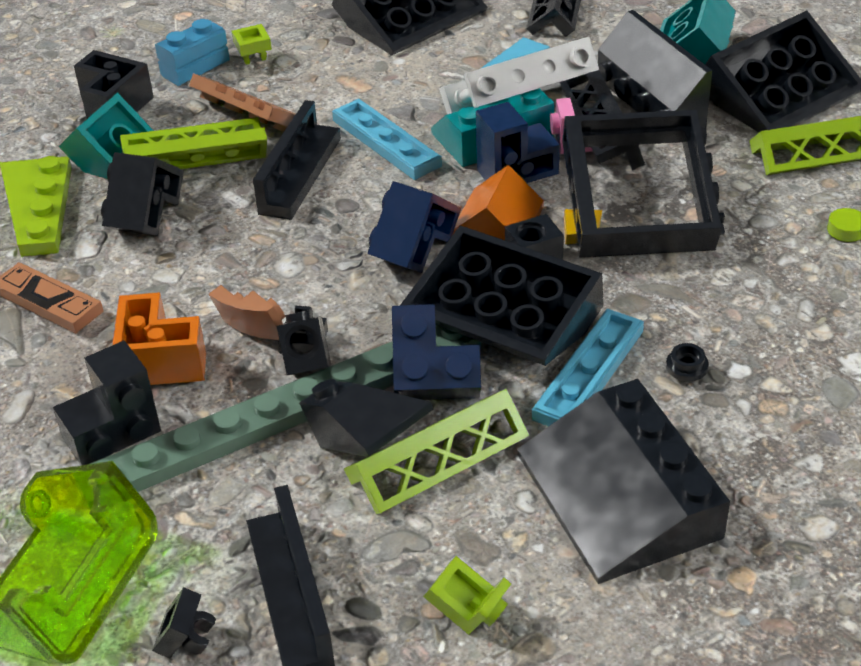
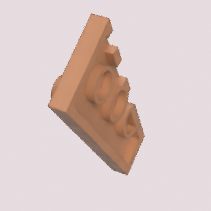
M194 73L189 86L201 91V98L217 104L219 100L225 101V108L241 114L246 110L250 112L249 118L258 117L259 122L265 124L268 123V120L275 122L273 128L283 132L296 114Z

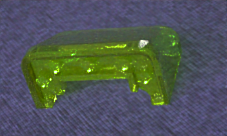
M114 461L39 471L35 473L24 488L20 498L21 514L34 531L0 577V649L48 664H71L76 662L87 649L154 544L158 531L156 516Z

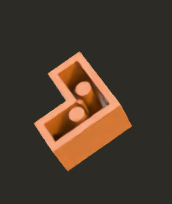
M160 292L120 295L113 345L125 340L147 369L150 385L205 381L206 348L199 316L166 319Z

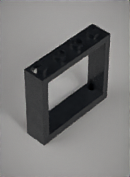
M697 109L565 116L562 142L579 258L716 250L720 235L725 234L723 225L725 214L718 211L719 186L717 182H712L713 158L712 154L706 153L705 150L707 131L706 128L700 127ZM682 142L699 223L597 228L585 147Z

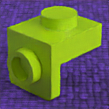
M455 556L423 597L469 635L482 622L490 627L508 605L502 599V596L508 590L511 583L503 577L493 587L459 557Z

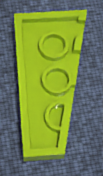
M46 156L41 159L0 162L21 257L59 253L72 171L70 158L68 156Z

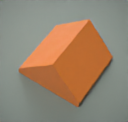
M507 165L474 188L457 220L453 234L461 225L505 240V226L539 216L544 207V200Z

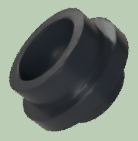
M692 343L679 344L672 349L666 358L667 372L678 380L686 382L696 381L703 378L708 372L709 361L705 356L704 350L698 345Z

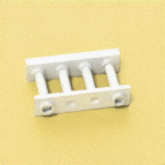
M585 37L463 74L465 80L445 85L439 88L446 112L451 114L465 107L474 106V108L539 88L543 92L561 87L559 82L598 71L599 66L590 37Z

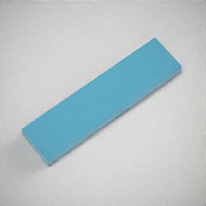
M356 99L332 111L335 123L413 180L442 167V156L362 100Z
M606 309L532 408V420L549 427L592 395L601 391L643 333L644 321Z

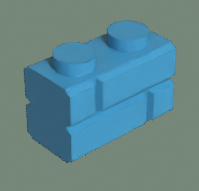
M199 19L192 23V27L184 31L171 32L166 36L165 40L156 43L155 49L159 59L160 74L163 78L179 86L191 80L193 73L201 75L229 61L226 32L223 27L208 19Z

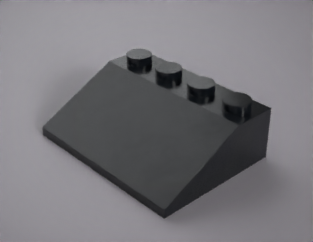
M333 0L332 2L333 8L350 29L390 55L401 52L481 14L488 8L482 0Z
M807 10L711 55L705 63L712 70L710 100L714 105L758 133L765 130L796 126L861 92V78Z
M460 225L400 306L435 305V325L546 366L585 335L604 306L603 278L600 272Z
M639 379L598 391L517 448V455L597 584L725 538L730 500Z

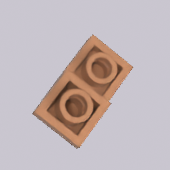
M222 285L208 294L224 322L232 328L250 336L279 340L277 325L283 324L281 320L285 318V314L272 298L266 301L255 291L250 292L245 297L239 292L233 295Z

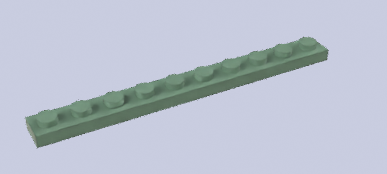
M435 325L436 346L480 345V349L482 348V342ZM393 341L76 469L79 482L93 510L307 422L299 402L313 394L312 388L322 381L335 379L336 381L356 383L381 390L393 386Z

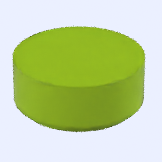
M851 208L834 210L829 215L828 233L833 238L843 242L860 240L861 212Z

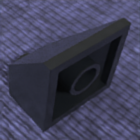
M328 379L318 383L311 390L313 394L299 402L320 448L366 457L374 454L434 410L430 401L356 383L336 381L335 379Z

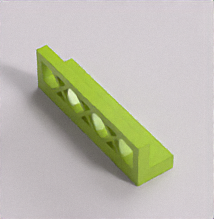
M861 116L761 131L749 140L752 154H762L766 175L861 160V143L856 151L848 153L838 146L837 143L839 140L851 138L861 142ZM819 143L827 147L821 158H814L803 150L807 145ZM789 149L794 153L788 163L775 165L772 151ZM832 151L837 154L834 156H829ZM798 157L803 159L802 161H796Z
M258 117L120 135L122 152L124 154L155 157L180 169L266 158L268 140L265 127L261 128Z
M506 388L344 468V471L351 485L361 482L375 513L380 514L530 435ZM500 411H503L513 431V434L504 439L487 433L491 416ZM481 421L479 430L470 427ZM458 432L476 437L472 454L467 458L450 452L454 436ZM444 440L442 449L433 446ZM484 441L492 443V445L482 449ZM423 450L439 456L435 473L430 477L412 472L417 453ZM407 459L404 468L395 465ZM447 459L456 462L455 464L445 468ZM383 470H388L402 477L397 493L383 500L372 476ZM409 479L418 481V483L407 488Z

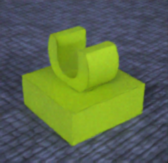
M262 24L231 31L233 42L246 65L250 64L249 56L251 54L258 53L262 61L266 60V51L272 50L271 39Z

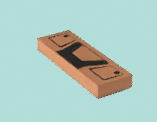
M20 262L0 276L1 297L75 334L104 312L100 300Z

